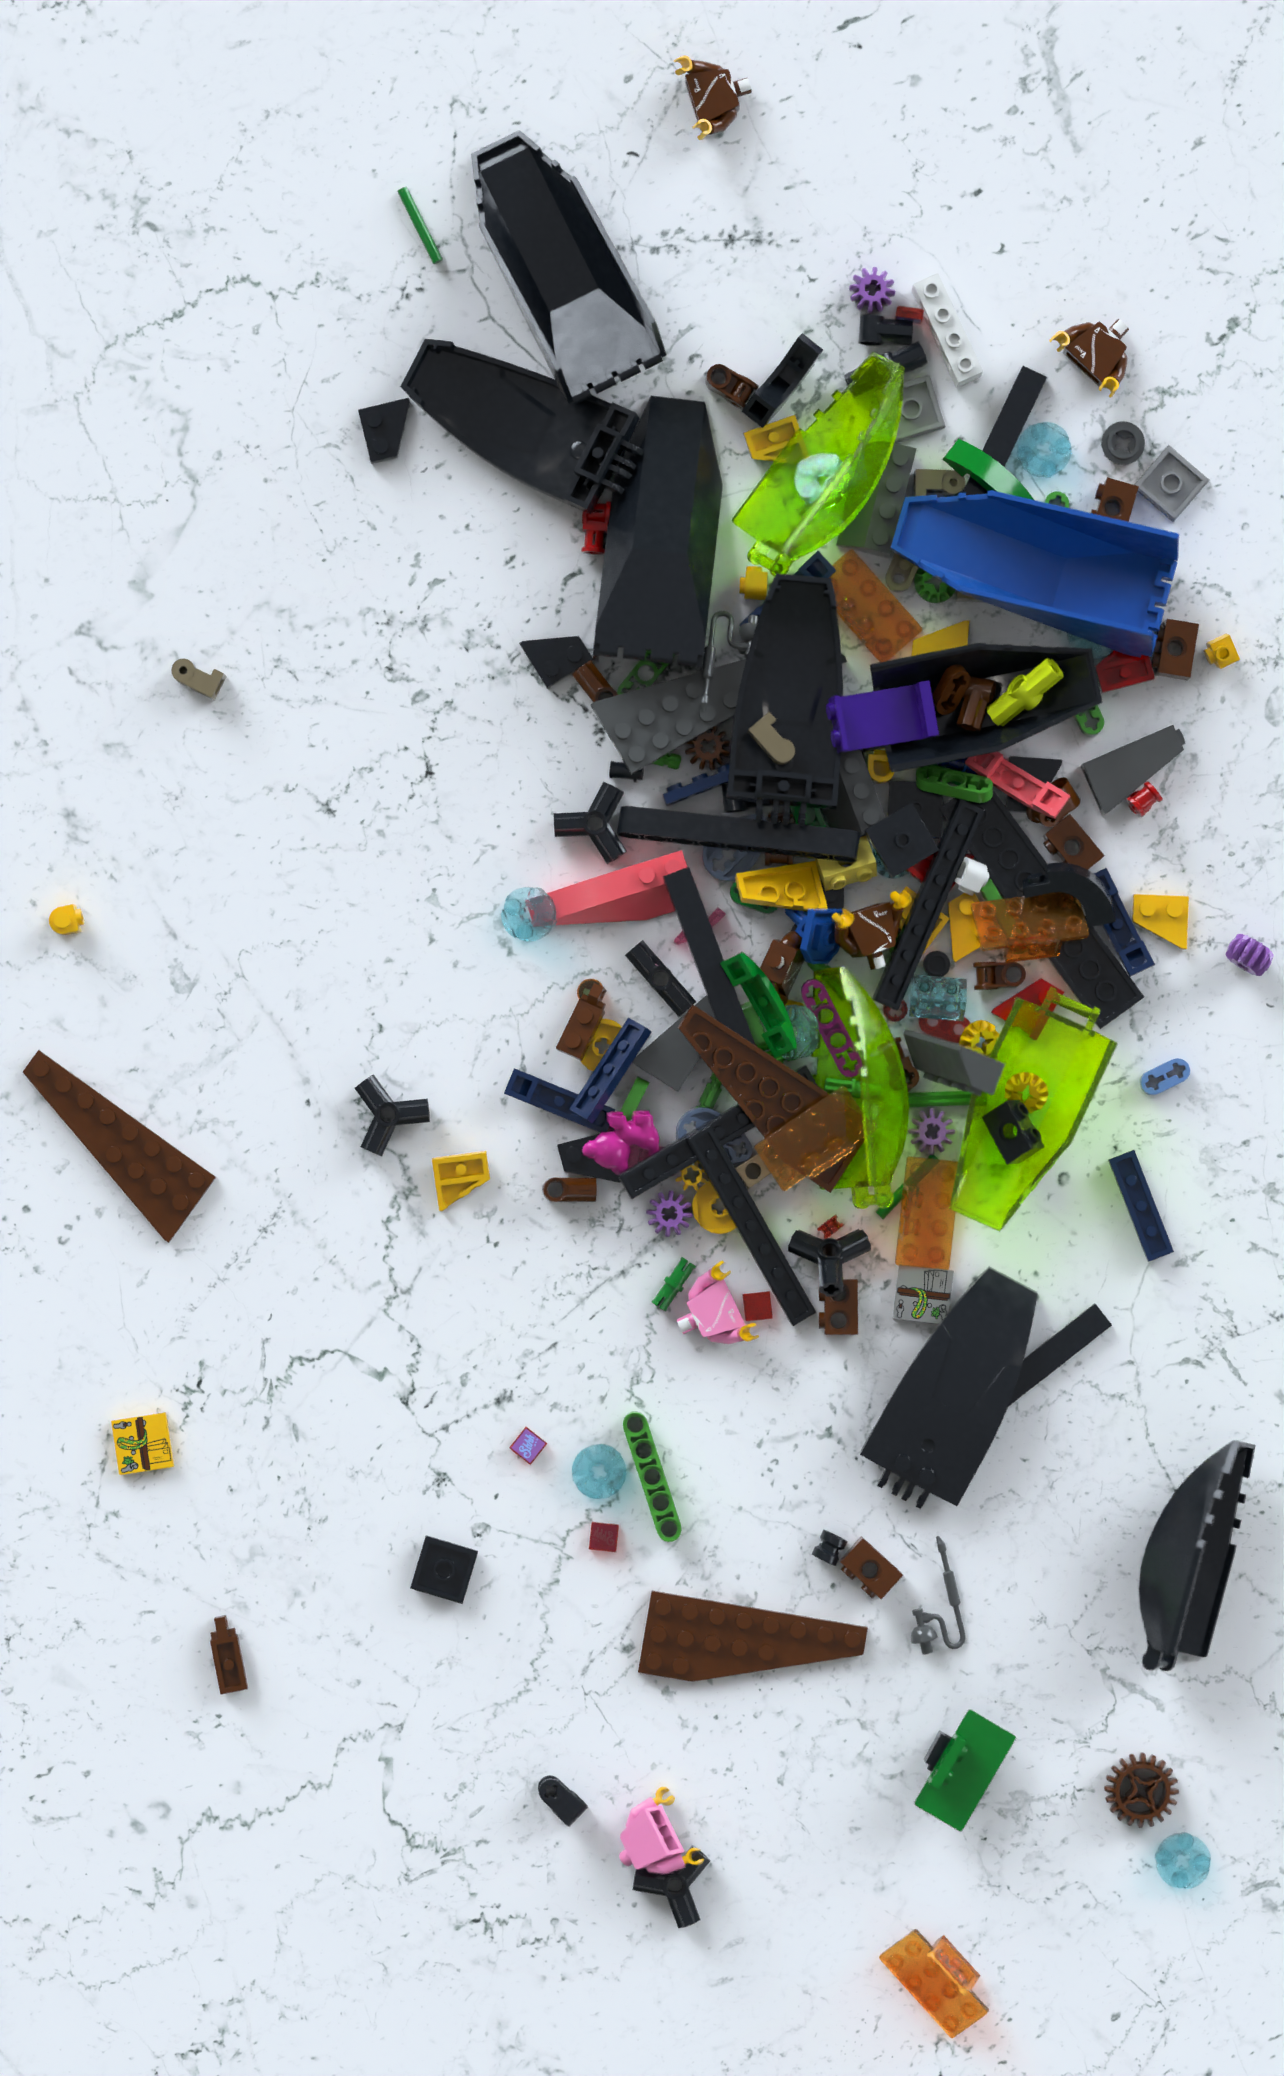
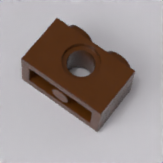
M1107 477L1104 484L1099 483L1095 499L1099 500L1097 510L1092 509L1090 513L1129 522L1139 486ZM1105 504H1116L1119 510L1118 514L1115 516L1108 515L1105 511Z
M1166 619L1163 625L1160 626L1159 632H1157L1158 637L1156 641H1160L1159 652H1154L1152 668H1156V676L1181 680L1191 678L1199 624ZM1175 642L1181 647V654L1179 656H1173L1168 652L1167 647L1169 643Z
M1071 814L1042 836L1046 840L1043 843L1045 848L1051 855L1057 854L1063 861L1062 863L1075 864L1088 870L1105 856ZM1071 840L1077 843L1079 850L1076 855L1066 853L1064 849L1066 841Z
M862 1536L839 1560L844 1565L841 1570L851 1580L857 1577L864 1583L861 1589L872 1599L876 1595L882 1599L903 1576L901 1571ZM868 1562L874 1563L877 1566V1572L872 1577H866L862 1574V1567Z

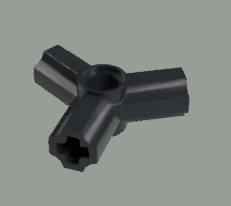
M603 781L588 812L554 813V836H589L606 864L621 857L627 851L609 822L624 792ZM593 816H597L603 821V826L597 831H593L587 826V821Z
M374 1074L355 1087L357 1093L374 1115L360 1146L365 1150L382 1157L397 1125L430 1122L428 1098L393 1102ZM385 1107H392L395 1110L396 1116L391 1122H384L381 1118V1111Z
M857 1229L838 1239L827 1238L824 1240L802 1230H796L788 1245V1252L817 1264L819 1292L826 1296H836L843 1292L842 1264L871 1251V1244L863 1229Z
M696 1851L691 1856L694 1862L704 1859L700 1865L688 1863L685 1864L684 1868L667 1874L650 1873L646 1868L635 1870L632 1890L666 1896L678 1929L693 1925L701 1920L689 1889L690 1885L711 1861L701 1851ZM673 1878H677L683 1883L682 1888L678 1891H671L667 1886L668 1882Z

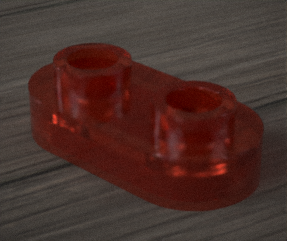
M938 1008L925 1009L918 1019V1025L925 1034L953 1043H959L961 1034H955L954 1026L960 1024L965 1029L971 1024L963 1016ZM930 1016L937 1018L936 1026L928 1024L927 1020Z

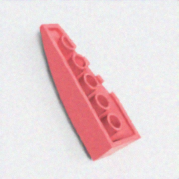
M681 850L528 899L526 903L533 926L644 921L675 912L662 876L686 868L687 864Z

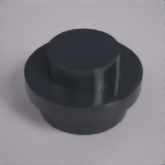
M941 951L930 952L923 961L925 973L932 978L945 976L950 969L949 957Z

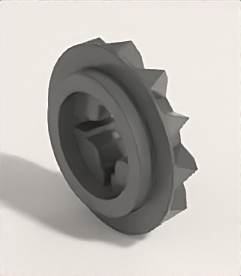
M1125 421L1116 422L1110 425L1104 432L1101 447L1105 457L1112 461L1113 464L1125 466L1140 458L1145 448V438L1142 431L1133 423ZM1118 437H1121L1123 440L1132 437L1127 445L1128 451H1125L1123 448L1114 450L1118 444Z

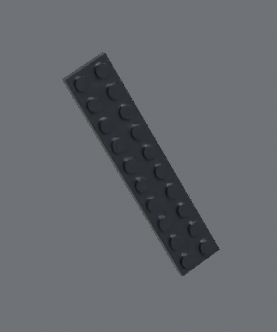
M993 790L992 798L984 803L964 800L985 810L968 848L969 852L977 862L987 866L989 878L1097 1027L1099 1029L1103 1028L1143 999L1144 995L1095 928L1088 927L1086 916L1070 894L1053 892L1025 898L1023 879H1027L1029 875L1035 873L1047 875L1048 864ZM953 798L939 808L947 821L951 817L958 798Z

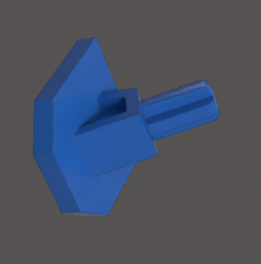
M785 909V914L798 926L795 931L802 937L800 949L806 962L811 964H829L838 953L840 946L835 942V922L832 919V915L837 913L841 916L843 914L842 909H808V912Z

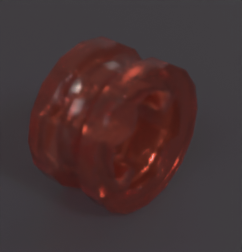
M903 1000L901 1003L900 1011L902 1014L899 1017L896 1014L892 1017L888 1013L891 1009L883 1005L884 1016L893 1022L902 1020L908 1011L906 1002Z
M836 1214L817 1228L818 1231L824 1233V1239H827L844 1226L843 1223L837 1221L838 1216Z

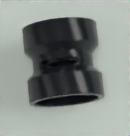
M823 1529L820 1535L822 1543L815 1546L812 1555L836 1566L839 1561L838 1550L845 1549L848 1541Z

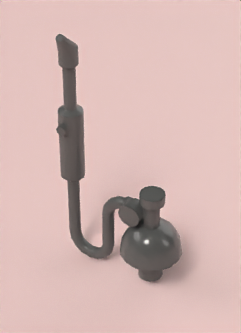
M718 611L712 616L708 646L705 647L702 669L704 685L700 705L703 713H705L709 701V680L713 678L716 648L713 645L717 618L720 616L728 618L727 641L731 647L738 649V652L744 654V657L747 659L759 619L758 616L750 615L748 623L742 624L739 627V634L744 641L742 643H735L733 641L734 618L732 614L727 611Z
M939 1536L936 1537L945 1571L942 1574L950 1606L954 1608L960 1640L956 1644L949 1641L945 1622L940 1615L923 1612V1608L914 1609L912 1613L916 1617L918 1626L911 1633V1643H920L923 1655L933 1652L930 1641L938 1637L936 1631L931 1626L924 1625V1623H929L933 1619L938 1620L943 1641L948 1648L958 1649L964 1644L966 1639L959 1610L961 1602L954 1573L949 1568L946 1545Z

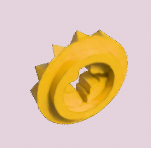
M985 1020L974 1021L962 1032L959 1045L987 1057L994 1056L993 1051L999 1046L997 1039L1000 1034L996 1031V1026ZM980 1037L985 1039V1041L982 1042L981 1048L976 1046V1044L980 1042Z
M1020 1072L1010 1077L1007 1081L1005 1098L1008 1101L1020 1099L1021 1103L1028 1109V1112L1032 1114L1038 1109L1041 1110L1046 1103L1048 1088L1046 1083L1036 1074ZM1029 1085V1094L1032 1096H1028L1024 1101L1021 1092Z

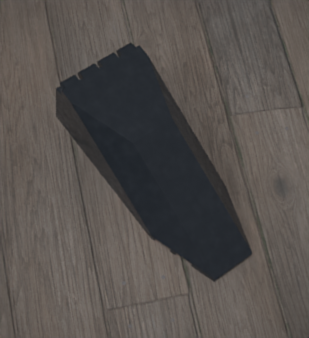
M520 130L472 153L473 177L477 193L476 204L480 220L479 228L568 404L573 402L576 405L592 397L589 391L592 388L598 394L616 385L614 380L616 376L622 382L641 373L638 366L640 364H643L645 370L663 362L662 357L667 356L656 321L578 179L575 176L571 177L565 172L556 160L552 161L546 156L541 148Z
M651 396L630 439V443L643 449L644 452L641 456L625 450L623 458L633 461L636 467L632 471L618 465L619 468L631 474L629 480L621 479L614 475V483L619 484L624 491L622 495L612 492L594 636L593 663H599V656L617 657L618 647L624 648L623 658L645 661L646 650L651 651L650 661L672 664L673 653L679 654L678 664L696 666L697 673L702 671L723 484L705 402Z

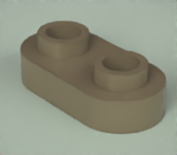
M895 553L885 576L886 585L894 592L906 591L912 584L918 566ZM896 574L903 576L904 581L902 583L894 581Z

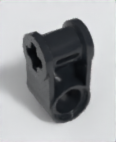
M548 1775L540 1780L538 1784L540 1798L563 1823L570 1827L588 1808V1805L559 1778ZM555 1784L556 1793L553 1795L550 1792L546 1795L545 1785L553 1786Z

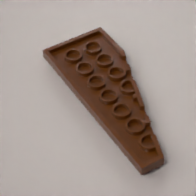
M692 1004L677 1028L781 1160L831 1193L875 1123Z
M652 1590L638 1673L693 1682L860 1656L864 1654L868 1627Z

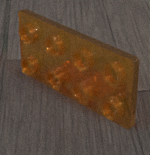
M853 549L846 552L832 565L837 570L830 577L837 602V615L879 662L889 661L922 632L923 628Z
M1055 892L1029 898L1023 896L971 904L981 950L1004 949L1003 954L1006 963L1057 957L1060 954L1062 941L1085 939L1089 936L1081 903L1067 893Z
M841 1086L754 1145V1149L779 1187L786 1191L805 1177L811 1180L856 1149L854 1144L873 1132V1127L847 1088Z
M911 1156L906 1158L895 1255L896 1265L949 1269L961 1169L959 1161Z
M914 1929L879 1956V1959L950 2038H954L989 2012V2008L972 1991L981 1975L945 1935L937 1939L932 1946L917 1929Z

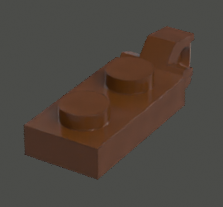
M594 983L588 996L583 994L581 999H579L556 1046L558 1051L580 1061L583 1060L605 1014L604 1008L606 1004L602 1002L607 991L605 987Z
M226 1615L217 1616L214 1618L216 1632L210 1633V1644L220 1695L248 1689L238 1634H236L235 1628L229 1629Z

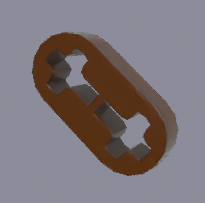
M955 664L948 667L932 694L934 707L939 714L947 715L952 713L957 708L969 686L970 675L962 665Z

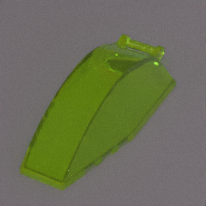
M872 352L850 375V378L853 380L842 393L836 390L831 395L835 400L824 412L818 409L813 414L816 420L808 429L804 431L800 428L787 443L732 518L733 524L757 540L747 554V559L750 563L765 567L770 570L771 575L774 577L776 573L787 574L789 567L794 561L827 544L839 535L862 510L882 476L897 436L904 388V367L899 363L876 352ZM770 550L778 553L775 560L766 556Z
M845 966L814 971L813 979L821 981L825 986L853 1041L854 1052H858L862 1060V1068L858 1069L859 1074L853 1077L855 1080L860 1081L861 1098L853 1097V1099H849V1095L832 1093L833 1097L863 1116L865 1141L833 1189L851 1188L853 1205L857 1209H866L871 1205L887 1208L893 1203L891 1182L903 1153L908 1132V1088L901 1058L883 1015L870 995ZM813 987V998L816 1005L828 1002L827 999H824L822 1002L819 999L818 991L821 990L820 987ZM822 1009L819 1011L818 1020L820 1022L829 1023L832 1021L833 1012L831 1010ZM812 1022V1031H818L817 1048H811V1057H817V1074H812L818 1087L824 1090L826 1078L851 1081L852 1077H846L839 1071L815 1022ZM834 1033L830 1038V1043L834 1047H841L844 1045L846 1038L841 1033ZM849 1047L842 1053H836V1056L839 1057L842 1054L846 1062L842 1067H848L851 1071L855 1069L854 1064L858 1061H852L848 1056L847 1051L852 1050ZM869 1186H874L875 1194L870 1195L868 1193Z
M1051 986L1041 1006L1018 997L1016 998L989 1056L1005 1064L994 1094L982 1092L981 1097L974 1094L970 1097L950 1209L999 1232L1019 1209L1031 1191L1036 1188L1044 1175L1053 1167L1057 1159L1071 1145L1118 1044L1092 1030L1101 1009L1095 1006L1092 1009L1056 992L1057 989ZM1051 1002L1088 1018L1085 1026L1048 1010ZM1020 1072H1030L1039 1076L1048 1088V1099L1042 1109H1038L1032 1114L1029 1112V1118L1033 1126L1041 1134L1044 1148L1021 1163L1007 1165L982 1117L1005 1101H1008L1005 1098V1086L1010 1077ZM1029 1085L1021 1092L1024 1101L1028 1096H1032L1029 1094ZM1014 1125L1013 1132H1014V1135L1016 1136V1135H1017V1128H1016V1126Z

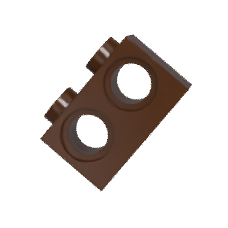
M843 1279L846 1295L840 1301H835L831 1296H826L819 1292V1301H824V1312H819V1329H824L825 1335H858V1279ZM835 1313H842L846 1318L845 1325L841 1328H834L831 1325L830 1319Z

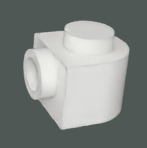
M964 857L954 880L959 884L958 889L972 896L974 892L979 893L981 887H984L989 879L987 866Z

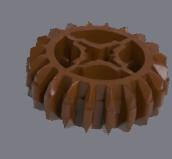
M1144 1752L1140 1753L1139 1761H1136L1134 1754H1129L1130 1763L1127 1764L1123 1758H1120L1119 1762L1123 1767L1119 1770L1113 1765L1111 1769L1116 1773V1776H1106V1779L1113 1783V1785L1104 1786V1790L1113 1794L1105 1797L1107 1803L1115 1802L1109 1809L1112 1813L1120 1810L1117 1815L1118 1820L1121 1821L1128 1816L1127 1825L1132 1826L1134 1820L1137 1819V1826L1143 1828L1144 1819H1147L1148 1825L1152 1827L1154 1826L1153 1817L1156 1816L1160 1822H1163L1164 1818L1160 1813L1163 1810L1168 1815L1172 1813L1167 1807L1168 1803L1171 1805L1177 1804V1801L1171 1798L1170 1795L1179 1794V1790L1177 1788H1170V1786L1178 1783V1780L1175 1777L1167 1778L1173 1773L1172 1768L1163 1770L1166 1764L1163 1759L1155 1765L1156 1756L1153 1754L1149 1757L1148 1762ZM1141 1768L1150 1769L1156 1772L1157 1775L1141 1779L1138 1778L1133 1770ZM1127 1775L1131 1787L1125 1793V1796L1120 1799V1785ZM1134 1779H1136V1781L1139 1784H1142L1143 1787L1145 1786V1784L1147 1785V1787L1145 1788V1792L1149 1801H1147L1144 1796H1141L1140 1794H1138V1796L1135 1795L1138 1792L1136 1783L1134 1782ZM1162 1782L1163 1794L1156 1805L1152 1798V1793L1158 1787V1784ZM1141 1801L1147 1805L1149 1810L1142 1812L1128 1809L1126 1805Z

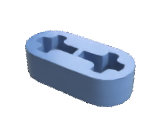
M1179 1058L1167 1061L1145 1072L1140 1078V1087L1147 1094H1159L1184 1082L1190 1075L1189 1064ZM1174 1063L1177 1066L1184 1067V1070L1181 1072V1078H1178L1177 1075L1168 1078L1166 1073L1173 1070L1172 1065ZM1149 1075L1153 1078L1162 1075L1164 1080L1156 1084L1158 1089L1154 1090L1152 1087H1146L1145 1083L1149 1081Z

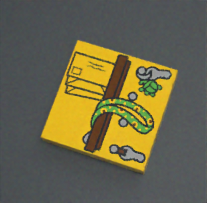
M166 1412L111 1421L119 1475L174 1467Z

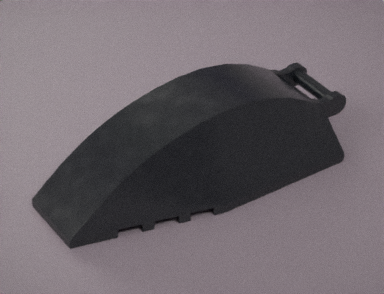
M975 643L870 664L873 691L930 681L932 694L945 670L952 665L959 664L964 667L969 675L996 681V690L992 703L1007 691L1009 684L1015 677L1021 674L1026 676L1047 658L1053 659L1059 665L1064 677L1043 694L1041 701L1035 708L1029 711L1024 709L1004 726L995 724L986 710L980 732H970L958 727L957 721L964 701L962 697L957 708L950 714L942 715L935 709L939 735L933 738L862 749V751L865 753L885 749L891 773L1006 749L1102 703L1092 648H1055Z
M1232 1440L1206 1459L1182 1482L1172 1495L1153 1528L1145 1548L1139 1578L1140 1612L1148 1644L1147 1651L1143 1655L1142 1664L1147 1670L1153 1671L1159 1668L1162 1671H1171L1175 1667L1179 1652L1200 1657L1208 1656L1237 1545L1231 1544L1233 1527L1239 1529L1241 1525V1520L1235 1518L1238 1502L1245 1503L1246 1494L1240 1493L1243 1477L1250 1478L1256 1446L1254 1444Z

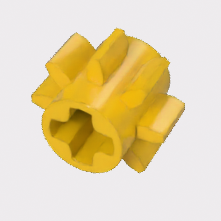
M699 1161L679 1171L681 1176L675 1178L676 1182L684 1181L683 1190H686L691 1185L698 1191L697 1184L700 1181L707 1183L706 1179L702 1178V1173L705 1172L703 1168L700 1169L698 1167ZM689 1167L699 1172L695 1176L696 1181L691 1182L689 1178L684 1179V1175L687 1174V1168Z

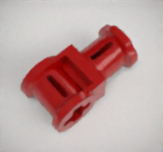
M607 501L605 504L597 503L591 515L584 511L582 512L583 532H585L584 547L581 548L582 553L592 555L605 554V549L603 548L604 533L607 534L611 501ZM594 534H596L595 545H593Z
M1146 781L1140 791L1133 792L1126 800L1130 810L1143 817L1155 802H1161L1163 798L1156 788Z

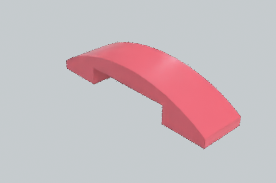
M1000 752L969 757L965 761V764L975 773L989 778L993 786L1025 806L1055 819L1070 798L1069 794L1047 782L1045 784L1007 761Z

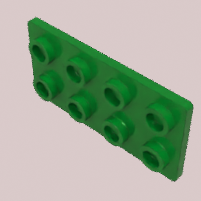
M969 1709L914 1802L915 1806L961 1832L1016 1740V1736Z

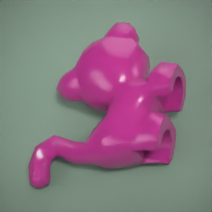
M648 1110L633 1111L632 1121H627L623 1112L612 1111L606 1113V1120L611 1128H614V1131L601 1132L594 1140L587 1142L582 1149L583 1155L594 1159L600 1166L611 1169L613 1173L618 1175L628 1168L627 1160L630 1157V1145L634 1144L648 1150L650 1156L659 1151L660 1137L654 1126L653 1116L650 1115Z

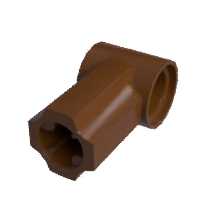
M591 660L572 674L593 703L598 701L599 697L604 693H609L612 696L618 695Z
M970 675L971 680L963 695L964 701L957 726L966 731L980 732L987 706L992 703L995 695L996 681Z
M549 1178L543 1184L542 1192L544 1197L552 1202H596V1178ZM558 1182L561 1184L563 1190L559 1197L553 1198L548 1194L547 1189L550 1183Z

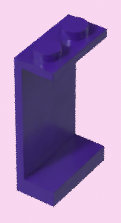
M930 681L841 697L837 695L829 698V703L826 704L827 717L829 720H832L834 730L831 731V742L833 747H837L838 753L933 738L939 735Z

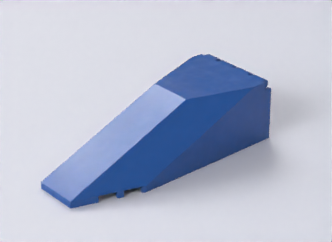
M990 490L988 494L966 495V492L959 493V496L937 497V495L905 497L892 541L891 551L964 595L1120 653L1141 658L1142 655L1152 657L1158 635L1154 634L1153 631L1159 632L1165 611L1162 608L1155 607V605L1165 607L1167 604L1171 584L1162 582V580L1173 581L1177 567L1176 561L1179 558L1180 534Z

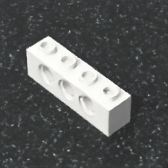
M939 273L914 283L911 291L955 387L958 388L980 378L983 374V369Z

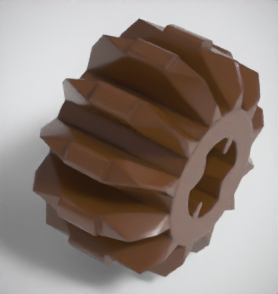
M717 726L711 729V733L705 732L698 736L696 740L687 743L694 746V748L686 749L685 754L691 755L695 753L690 763L693 765L698 760H701L699 764L700 770L704 769L705 762H709V768L713 771L715 770L713 761L716 760L720 766H723L725 762L720 755L730 756V752L722 748L730 746L731 742L730 740L720 741L725 737L726 732L721 731L716 736ZM704 741L707 744L714 743L713 750L715 751L712 754L708 751L705 753L701 751L703 749L701 744Z

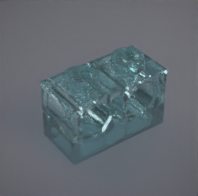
M913 975L910 987L909 1017L964 1021L967 979Z

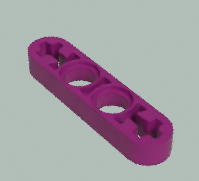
M817 979L805 981L801 987L802 998L839 1071L846 1077L858 1075L863 1065L861 1057L825 986ZM811 985L814 988L820 987L821 990L818 991V996L821 1002L824 999L828 1001L819 1004L814 1009L811 1007L816 1005L813 996H806L809 992L808 987ZM822 1009H829L833 1012V1019L829 1023H822L818 1020V1013ZM834 1033H841L845 1036V1043L841 1047L831 1045L830 1038ZM849 1047L852 1050L847 1051L848 1056L852 1061H858L854 1064L855 1069L851 1071L848 1067H842L846 1064L843 1055L836 1056V1053H842Z

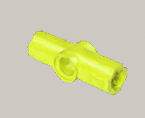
M1047 658L1026 676L1021 674L1015 677L1009 684L1007 691L987 707V713L992 721L998 726H1004L1024 709L1029 711L1035 708L1041 701L1043 694L1064 677L1059 665L1053 659Z

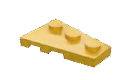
M816 861L736 873L735 881L741 903L807 912L808 909H828Z

